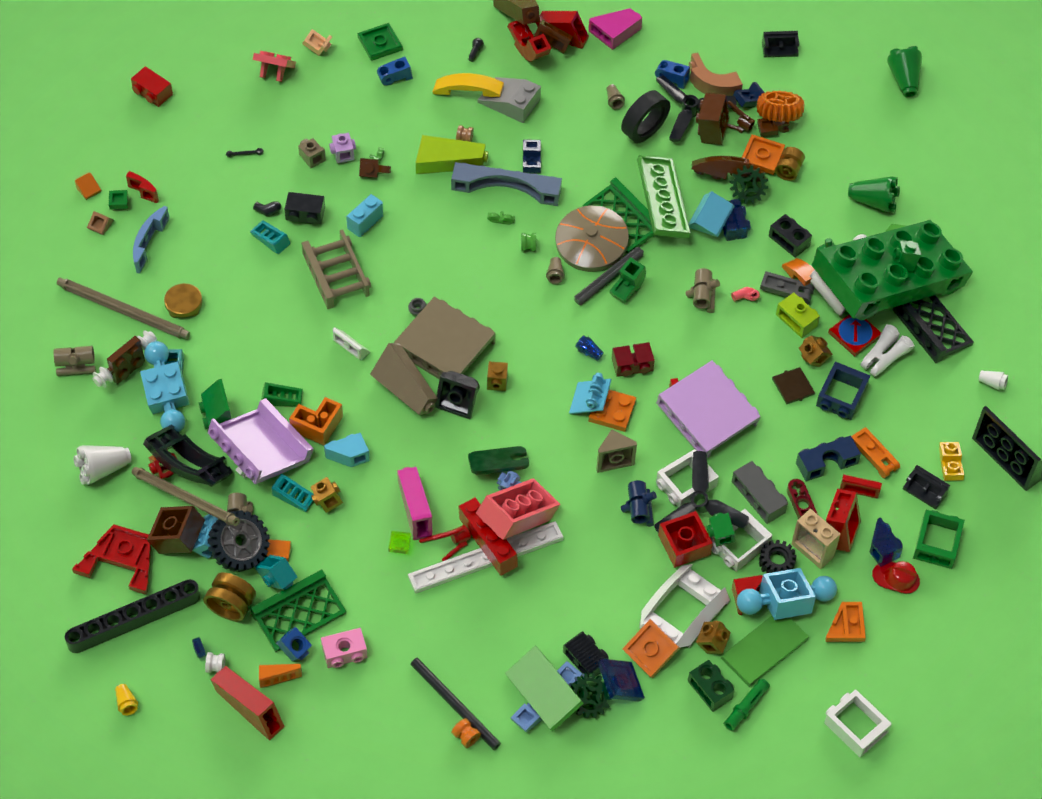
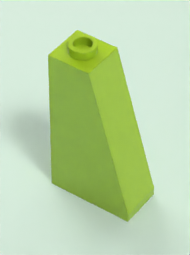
M422 135L416 158V174L451 172L454 170L455 162L483 166L484 162L488 160V151H485L486 144Z

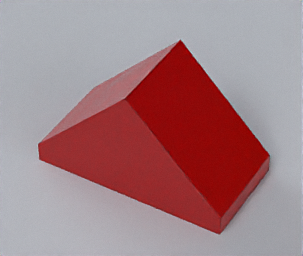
M762 575L733 579L732 592L739 615L742 616L743 614L737 606L739 593L745 589H754L759 592Z

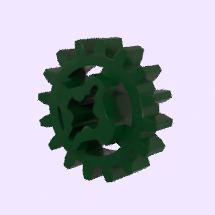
M744 165L742 171L737 168L738 174H732L735 179L729 182L733 184L730 190H735L732 196L738 195L739 202L745 199V204H747L748 200H751L752 204H754L755 198L760 201V195H766L763 189H768V185L764 184L768 181V178H763L765 172L759 173L760 167L754 170L753 165L750 166V169H747L746 165ZM747 172L752 173L750 176L747 177L741 176L742 174ZM752 177H754L752 180L753 188L749 187L748 189H746V191H744L746 188V184L744 182H749V180H751ZM757 177L761 180V187L756 183ZM737 182L742 186L741 192L737 188ZM749 192L757 193L753 196H746Z
M583 673L582 679L577 676L574 678L576 683H569L576 694L579 690L578 697L583 701V705L589 704L593 708L588 710L580 706L577 709L576 715L583 713L584 718H589L591 714L592 718H596L597 712L604 714L602 708L610 707L606 702L607 700H612V697L608 696L612 689H606L608 681L601 682L603 676L600 675L595 678V673H590L588 678L587 673ZM591 681L594 682L596 685L590 687L589 684H587L586 682ZM588 692H592V694L590 695L591 699L586 698L588 696Z

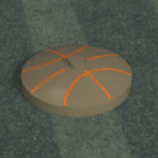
M584 206L571 211L561 220L556 230L555 240L559 255L568 265L578 270L595 272L610 268L621 260L627 250L629 236L624 220L616 212L602 206Z

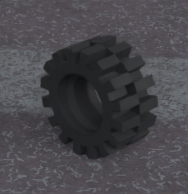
M772 540L769 542V545L766 543L764 548L762 547L759 557V566H762V572L766 571L767 574L793 569L796 562L795 549L791 550L792 545L786 546V541H783L781 544L780 540H776V543ZM774 554L781 555L785 558V562L783 564H775L770 560V556Z

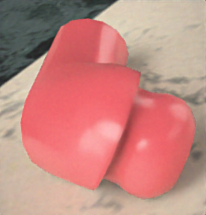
M744 287L731 293L733 301L742 298L756 301L760 297V293L753 288Z

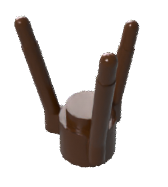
M728 101V104L732 107L731 109L740 117L737 120L739 126L728 124L727 127L740 133L744 130L749 132L754 126L755 120L746 115L731 101Z

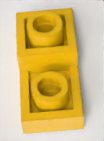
M940 442L939 451L944 481L964 480V471L961 463L962 453L959 442Z

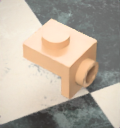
M312 29L302 44L319 56L322 51L327 52L331 46L329 41L332 36L329 35L326 39Z

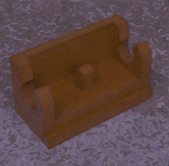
M545 20L541 21L533 36L534 38L544 34L550 46L560 50L563 54L573 38L572 35Z

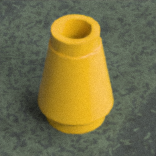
M126 684L118 685L115 688L118 711L125 716L134 714L138 709V701Z

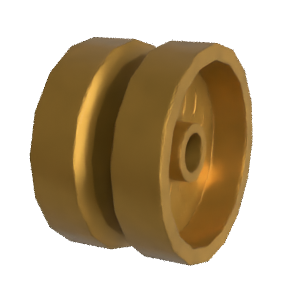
M221 572L216 575L212 582V588L207 591L203 600L204 604L213 613L227 620L238 622L244 619L248 606L252 604L256 597V591L244 579L231 573Z

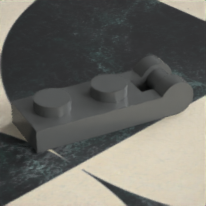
M765 271L760 285V290L788 297L794 292L797 296L802 297L807 305L810 303V295L813 294L815 289L812 284L804 286L799 280Z

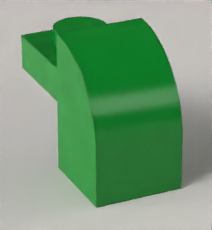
M631 257L619 270L620 278L610 290V294L623 303L627 302L634 291L637 293L646 276L645 266Z

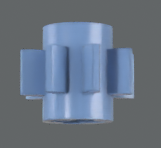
M508 471L507 474L502 472L497 481L499 490L522 483L520 482V476L513 471Z

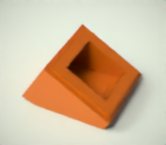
M90 172L75 180L77 190L85 199L101 192L99 185Z

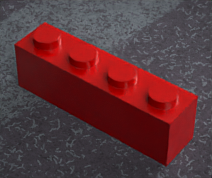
M474 497L458 506L459 519L468 528L471 536L500 576L518 567L517 553L507 539L502 540L476 514L481 504Z

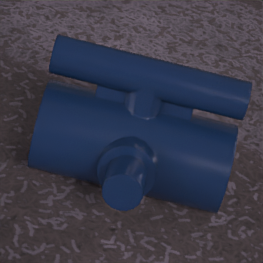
M632 481L628 484L629 500L621 506V511L623 513L630 511L633 523H646V526L651 527L654 525L651 502L657 498V495L654 491L650 492V489H646L644 481Z

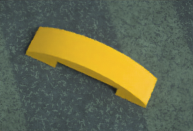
M458 73L437 79L432 92L433 94L450 95L451 90L482 91L485 97H500L504 82L480 74Z

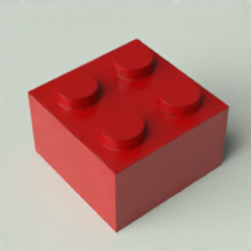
M696 511L660 523L658 536L674 568L711 555L713 543Z

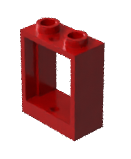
M837 489L828 512L826 522L841 534L836 550L850 552L861 523L857 492Z

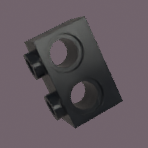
M784 214L770 225L769 237L794 258L806 250L811 243L812 235L787 214Z

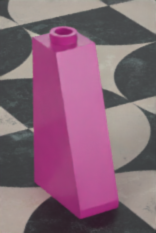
M405 467L397 470L398 484L413 540L432 536V515L417 467Z

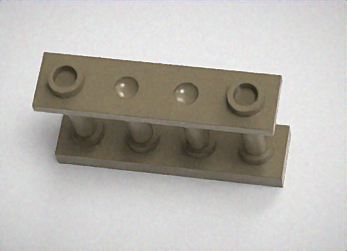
M340 230V240L315 248L314 246L311 247L309 241L301 243L302 254L327 309L334 308V299L336 297L359 289L363 290L366 297L369 296L370 280L368 277L365 278L351 248V239L349 235H345L343 230ZM343 247L346 254L322 262L316 259L317 255ZM350 261L352 266L350 269L328 276L322 272L325 268ZM356 275L359 281L335 290L329 287L331 282Z

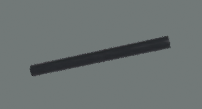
M418 657L411 662L410 665L463 719L466 718L470 721L471 727L476 728L481 733L480 737L493 750L500 746L501 742Z

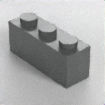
M753 461L733 472L731 482L766 524L786 513L788 505L786 497L776 490L774 483L766 478L763 470L756 466Z

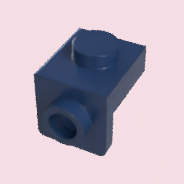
M753 82L749 89L736 90L733 96H735L738 104L742 107L757 106L759 96L765 92L757 82Z

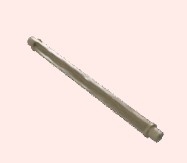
M59 277L57 280V285L61 286L64 290L178 338L188 339L190 337V332L179 325L69 279Z
M134 467L132 469V474L137 479L143 480L201 509L228 525L237 526L240 519L235 514L229 513L147 472L143 468Z

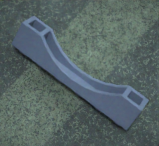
M455 162L451 179V190L470 193L485 187H509L527 193L540 204L558 206L562 178L554 176H543Z

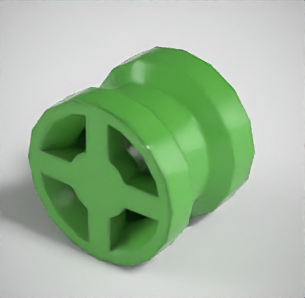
M521 233V251L526 249L536 251V233Z

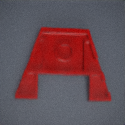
M113 524L97 541V545L83 556V560L73 566L72 571L75 574L90 578L98 561L135 571L129 583V590L147 594L151 544L147 541L149 534Z

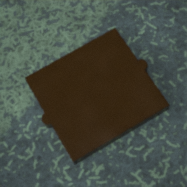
M800 367L790 371L785 370L784 373L772 377L786 405L815 395L812 386Z

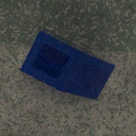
M880 517L876 522L869 552L878 565L882 567L901 557L903 544L899 538L894 536L889 524L885 523Z

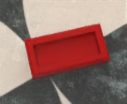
M843 474L840 489L857 492V494L878 498L882 483Z

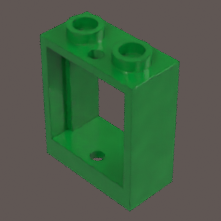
M926 509L913 559L952 569L965 520L957 516H949L935 510ZM928 523L956 531L952 551L923 544Z

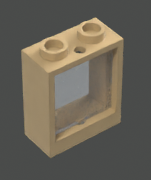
M809 509L797 520L791 544L817 567L822 569L834 558L841 534L812 509Z

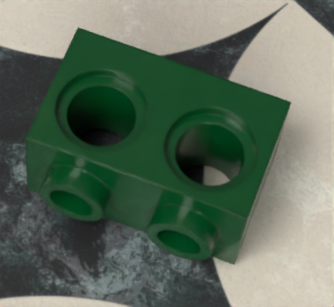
M710 660L689 672V684L712 712L732 700L734 694L732 683L729 680H725L721 675L719 667L716 664L713 665ZM702 675H708L710 679H705ZM719 690L723 692V694L719 695L716 694L714 691Z

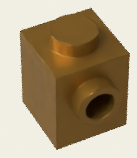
M489 361L487 390L506 391L508 363Z

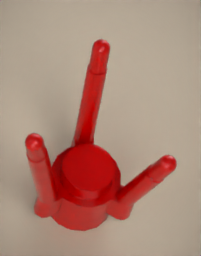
M462 525L453 530L420 539L419 542L423 543L450 536L453 543H458L459 545L442 558V561H445L461 548L467 546L466 541L471 539L468 528Z

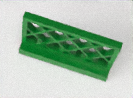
M616 177L610 181L608 187L583 204V207L592 206L593 204H601L602 207L603 204H614L613 211L619 216H625L624 222L626 226L636 228V234H628L630 239H635V243L627 247V253H630L633 249L641 246L654 236L648 209ZM611 191L614 195V200H604V196ZM616 205H624L626 211H615ZM635 216L637 223H627V217ZM639 228H647L650 231L646 235L638 234Z
M322 569L251 607L252 617L259 624L275 652L281 648L273 639L274 633L286 634L291 629L293 622L304 625L301 633L303 636H306L346 614L344 606L326 579V574ZM325 586L328 590L327 598L316 596L317 589ZM302 597L312 598L309 608L298 605L299 599ZM314 599L325 602L323 611L312 609ZM327 604L337 605L340 611L334 614L326 612ZM285 606L294 608L292 617L280 615L281 609ZM296 609L308 612L305 621L294 618ZM310 612L322 615L320 622L316 624L308 622ZM267 616L275 617L274 627L265 625L262 619ZM278 619L290 621L288 631L276 628Z

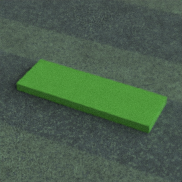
M639 155L637 162L654 235L689 238L690 229L673 159Z

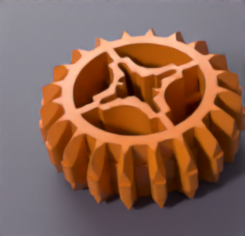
M767 91L762 93L757 100V112L769 121L773 120L781 123L800 119L804 113V100L798 94H793V92Z

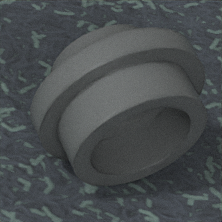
M414 298L408 305L409 312L417 316L427 304L421 298Z

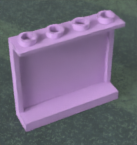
M713 360L660 393L656 402L696 451L706 452L707 458L711 455L712 450L750 425L756 426L760 419L758 410L750 405L746 396L738 391L734 382L725 376L722 368L716 365Z
M266 398L260 400L256 410L219 424L215 419H212L208 430L210 437L254 484L308 463L314 449Z

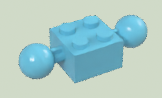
M154 341L149 343L144 351L145 359L148 363L154 365V368L140 371L147 403L152 414L164 411L160 420L162 428L172 424L175 426L174 429L180 432L185 426V417L176 408L190 405L182 370L178 361L165 365L169 357L168 347L160 341Z
M801 568L763 574L760 593L754 589L741 591L737 597V606L744 614L752 615L757 613L762 605H767L774 620L811 614L815 599L822 602L830 601L837 593V585L828 576H820L813 581L812 585H809Z

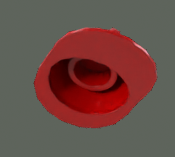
M906 561L880 562L872 571L874 581L886 589L909 594L916 591L920 585V578L914 566Z

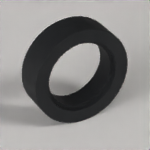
M656 90L648 91L640 96L625 114L621 124L622 132L635 143L646 141L665 122L671 107L669 100Z

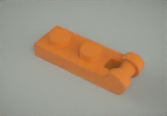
M866 427L851 436L859 451L878 470L882 478H886L890 475V472L900 469L899 462ZM884 461L888 463L887 466L883 464Z

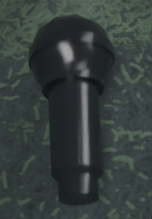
M475 38L472 41L473 48L468 58L471 62L475 59L478 51L484 46L481 38Z

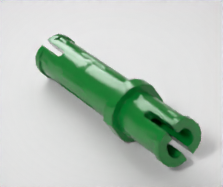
M759 679L744 699L733 707V712L723 723L728 730L734 731L739 723L749 716L748 712L770 687V684L765 679Z

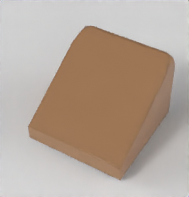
M94 211L87 228L104 235L114 219Z

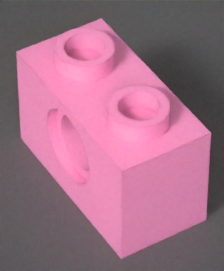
M361 628L321 637V645L327 668H338L346 663H358L368 658ZM342 648H348V649H349L348 651H345V652L340 651Z

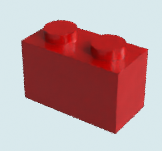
M146 66L131 78L132 90L137 95L140 94L146 98L149 103H153L158 107L173 95L171 83Z

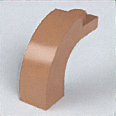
M698 53L691 54V61L689 62L691 71L690 81L700 92L704 94L715 93L733 96L736 90H742L743 84L737 72L728 74L712 73L704 66Z

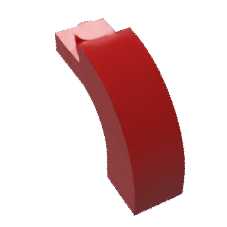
M518 21L508 23L507 27L515 40L514 45L526 60L534 61L550 53L552 48L544 34L533 38L534 35L527 24L523 25Z

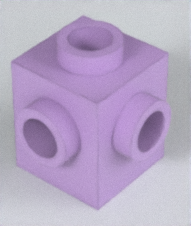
M350 134L333 135L332 143L329 144L331 154L335 155L336 162L342 163L354 160L356 145L355 140L350 138Z

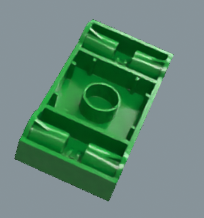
M931 220L820 249L811 264L851 317L858 320H865L879 311L933 295H950L959 288L964 287L973 273L963 260L961 252L953 248L943 236L941 228ZM900 240L917 242L919 245L921 256L914 272L907 271L899 263H894L893 251L898 246Z

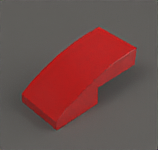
M129 171L126 175L128 187L140 191L142 199L158 203L157 189L142 176Z

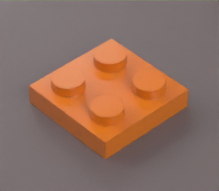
M752 134L742 158L749 159V167L753 165V168L760 167V170L774 175L775 168L785 149V144Z
M609 390L603 411L591 412L588 422L625 432L636 403V397Z
M651 619L623 647V650L651 678L680 649Z

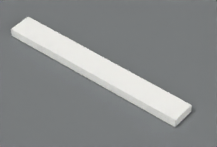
M556 521L507 538V541L517 553V557L563 541V535ZM479 548L409 573L408 578L416 594L493 565L482 549Z

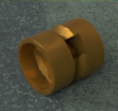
M786 147L775 168L777 176L787 181L795 180L804 162V153L798 148Z

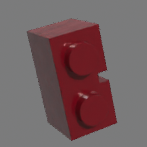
M650 342L633 344L634 353H631L629 345L612 348V362L616 377H627L638 373L645 374L654 370L655 360Z

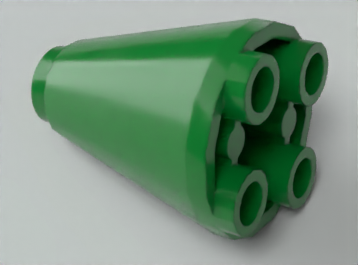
M910 46L902 50L898 48L892 49L887 58L888 65L904 97H913L917 95L919 89L922 53L918 50L917 46Z
M890 176L850 183L848 197L885 212H895V199L900 194V186H897L898 177Z

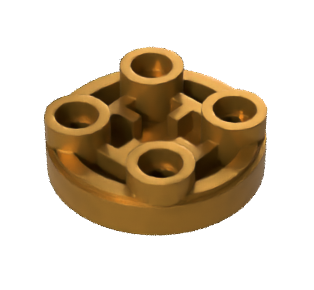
M186 283L177 284L166 292L164 297L165 307L173 318L196 316L199 314V309L202 306L201 292L194 285Z

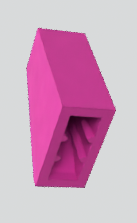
M631 8L592 17L589 19L588 31L613 50L641 30L642 17Z

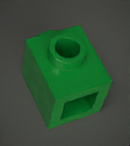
M900 240L898 246L893 251L894 263H899L907 271L914 272L921 256L919 245L917 242Z
M717 513L709 518V525L706 527L708 535L713 537L716 547L735 542V532L729 513Z

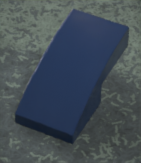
M523 140V173H541V140Z

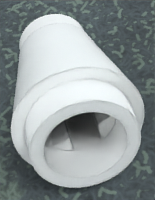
M981 370L978 381L997 390H1005L1008 375H1005L1004 372Z

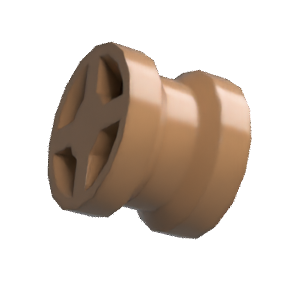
M459 125L456 140L472 142L474 128H464V126Z

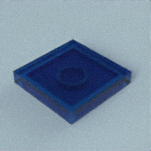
M601 659L598 662L610 699L641 701L645 698L632 662Z

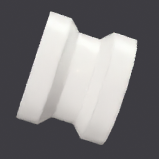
M212 652L207 653L206 673H211L212 671L219 672L225 667V654L214 655Z

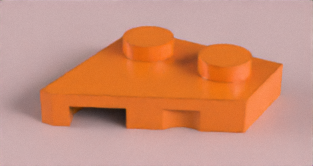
M841 602L826 635L825 642H865L866 635L862 602Z

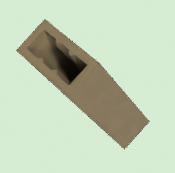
M388 343L370 375L417 414L431 413L435 408L437 396L399 343Z

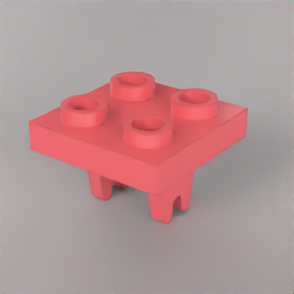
M261 50L259 54L254 53L253 60L262 62L261 78L266 77L269 63L278 65L276 81L279 82L283 80L285 68H295L296 61H292L289 56L277 54L274 57L275 53Z

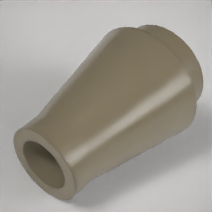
M609 85L606 88L608 105L613 109L622 108L625 102L624 96L617 89L616 85Z
M559 257L551 258L546 273V278L552 284H559L564 279V272Z

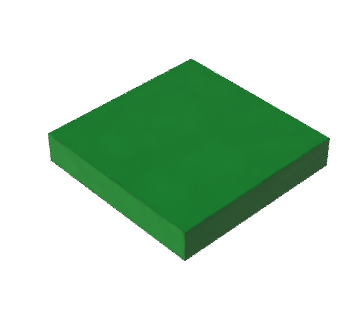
M389 23L357 33L358 39L371 61L403 50L402 44Z

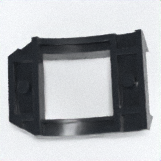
M172 424L148 436L143 443L164 467L185 479L212 487L233 473L230 466L227 467L224 460L226 458L224 456L219 458L207 453L198 447L186 434L182 436L174 429L175 426ZM173 448L184 459L201 469L196 470L183 464L167 450Z

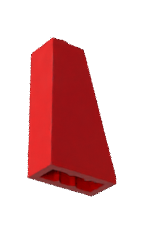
M227 666L210 679L216 692L269 741L285 727L274 702Z

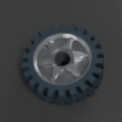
M239 510L230 512L240 519L237 526L228 525L218 519L212 525V529L208 534L210 536L208 538V544H210L208 549L209 552H212V558L216 559V563L222 565V568L230 569L233 572L245 571L258 565L264 559V556L267 555V548L270 545L268 542L270 537L266 533L268 529L263 526L264 522L258 520V516L251 515V512ZM236 536L241 538V546L236 543Z

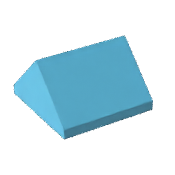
M712 191L705 194L688 224L689 228L718 237L734 205Z

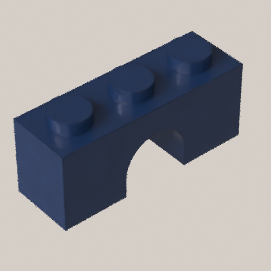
M851 435L839 437L835 441L821 443L811 449H803L797 455L796 465L804 480L809 481L824 475L826 465L823 461H835L840 470L858 464L861 453Z

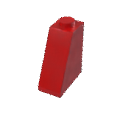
M542 11L540 22L536 23L537 27H539L541 21L545 20L572 35L573 38L569 45L577 48H583L589 38L578 11Z

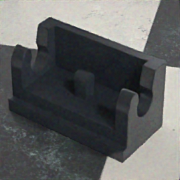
M798 31L763 32L762 48L764 58L798 57Z
M918 465L915 466L903 486V490L935 510L947 496L950 488L948 483Z

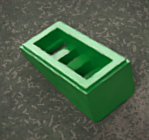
M265 382L261 400L266 398L273 406L297 407L298 404L301 405L303 389ZM292 394H296L295 400L292 399Z

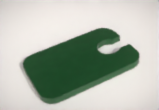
M521 446L474 451L468 454L471 472L476 475L522 470L529 467L528 458L520 460L511 459L515 456H527L526 449Z

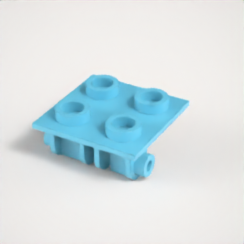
M596 373L592 377L593 381L578 382L569 414L603 411L612 379H604L601 373Z

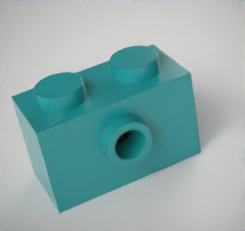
M269 555L255 566L268 587L287 589L298 578L284 557Z

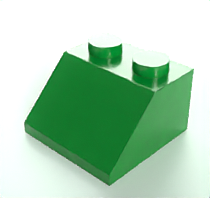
M218 379L201 394L202 402H199L201 414L205 413L206 418H202L205 429H209L212 419H215L219 424L231 420L223 381Z

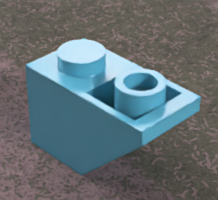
M361 433L350 434L346 438L334 440L324 445L325 457L343 465L354 467L370 461L369 450Z

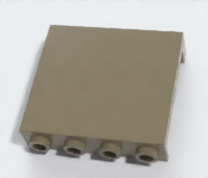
M433 297L394 343H399L416 366L440 379V375L443 372L454 371L464 374L489 343L495 344V332L490 327L480 324L476 319L463 314L461 310L451 307L444 300Z

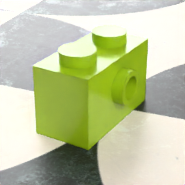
M794 292L777 305L776 315L801 338L818 326L820 318L818 312L807 305L804 299L797 296Z

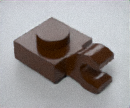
M764 118L757 119L761 137L778 135V131L782 133L789 131V122L781 123Z
M360 158L359 176L378 178V172L391 173V166L379 165V160Z

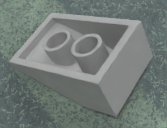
M495 77V79L504 82L501 96L485 97L482 94L478 99V103L524 123L540 101L541 86L526 79Z

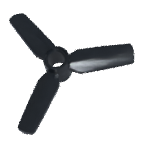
M659 76L656 78L659 85L676 102L682 104V110L678 114L669 137L670 141L678 142L684 135L691 119L697 115V111H700V101L704 100V98L698 99L694 95H686L668 78ZM727 96V103L731 101L736 105L735 96Z
M704 451L693 452L692 488L695 492L691 495V502L683 504L654 525L656 531L659 532L660 523L694 511L699 513L708 512L711 516L717 513H729L732 525L745 529L749 522L747 515L719 500H710L706 494L709 489L707 454ZM705 499L703 504L697 505L698 500Z

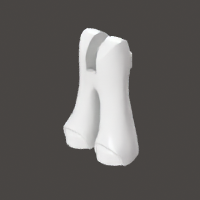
M886 324L877 343L864 357L860 366L867 370L876 362L870 371V374L875 377L881 374L896 359L909 353L915 345L907 336L902 335L898 340L900 333L897 328ZM896 342V344L887 353L883 354L892 344Z

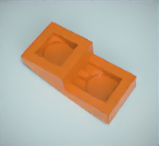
M796 258L782 264V268L792 279L797 277L804 286L811 283L812 278L810 275L815 269L805 261Z

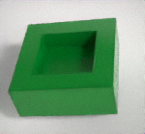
M109 191V209H128V191Z

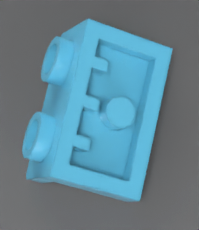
M210 514L203 517L205 521L192 550L207 559L212 555V552H209L208 549L210 547V544H208L210 536L208 534L212 529V525L218 520V518Z

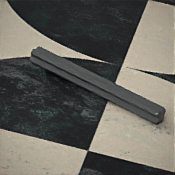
M640 247L633 249L576 294L574 301L578 305H582L620 274L619 270L630 257L637 261L643 256L644 251Z

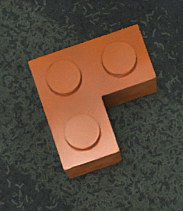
M327 397L323 399L316 411L298 404L290 416L289 422L301 436L325 445L343 418L342 404Z

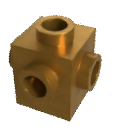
M811 335L804 339L803 344L799 347L802 358L810 365L818 367L833 355L827 347L828 343L822 337Z
M328 477L311 486L314 493L311 495L313 501L317 506L320 504L326 513L343 503L338 495L341 492L335 481L331 483Z
M720 621L704 622L696 643L707 654H723L731 632Z

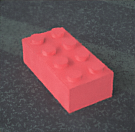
M532 478L487 495L476 514L498 537L504 540L549 522L559 508L560 503Z

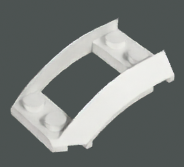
M692 564L681 566L657 590L641 611L639 628H642L651 619L680 648L686 646L690 648L698 637L703 623L710 622L730 601L725 587L722 590L715 587L691 570ZM677 585L706 605L684 634L654 613L660 603Z

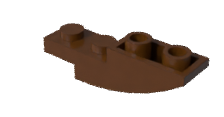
M710 156L694 160L691 164V169L695 173L700 175L706 173L718 180H721V178L726 179L728 173L731 176L733 173L738 174L737 168L742 171L744 165H746L747 169H750L749 159L736 156ZM747 172L742 174L741 176L747 177L750 176L752 173ZM757 177L756 183H757L758 181L761 182V180H760L759 177Z

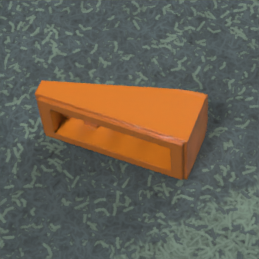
M301 664L259 666L260 688L302 677Z

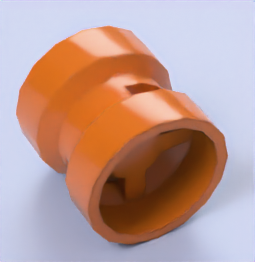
M466 718L459 721L451 731L456 738L461 739V744L465 748L471 747L481 736V733L476 728H472L470 721Z

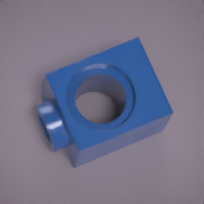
M296 627L290 629L276 642L291 661L297 659L301 661L309 654L308 649L312 646ZM292 641H296L299 644L298 651L292 648Z

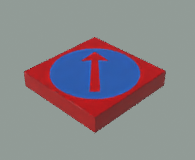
M850 314L831 327L828 332L854 357L878 340L881 332L867 319H853Z

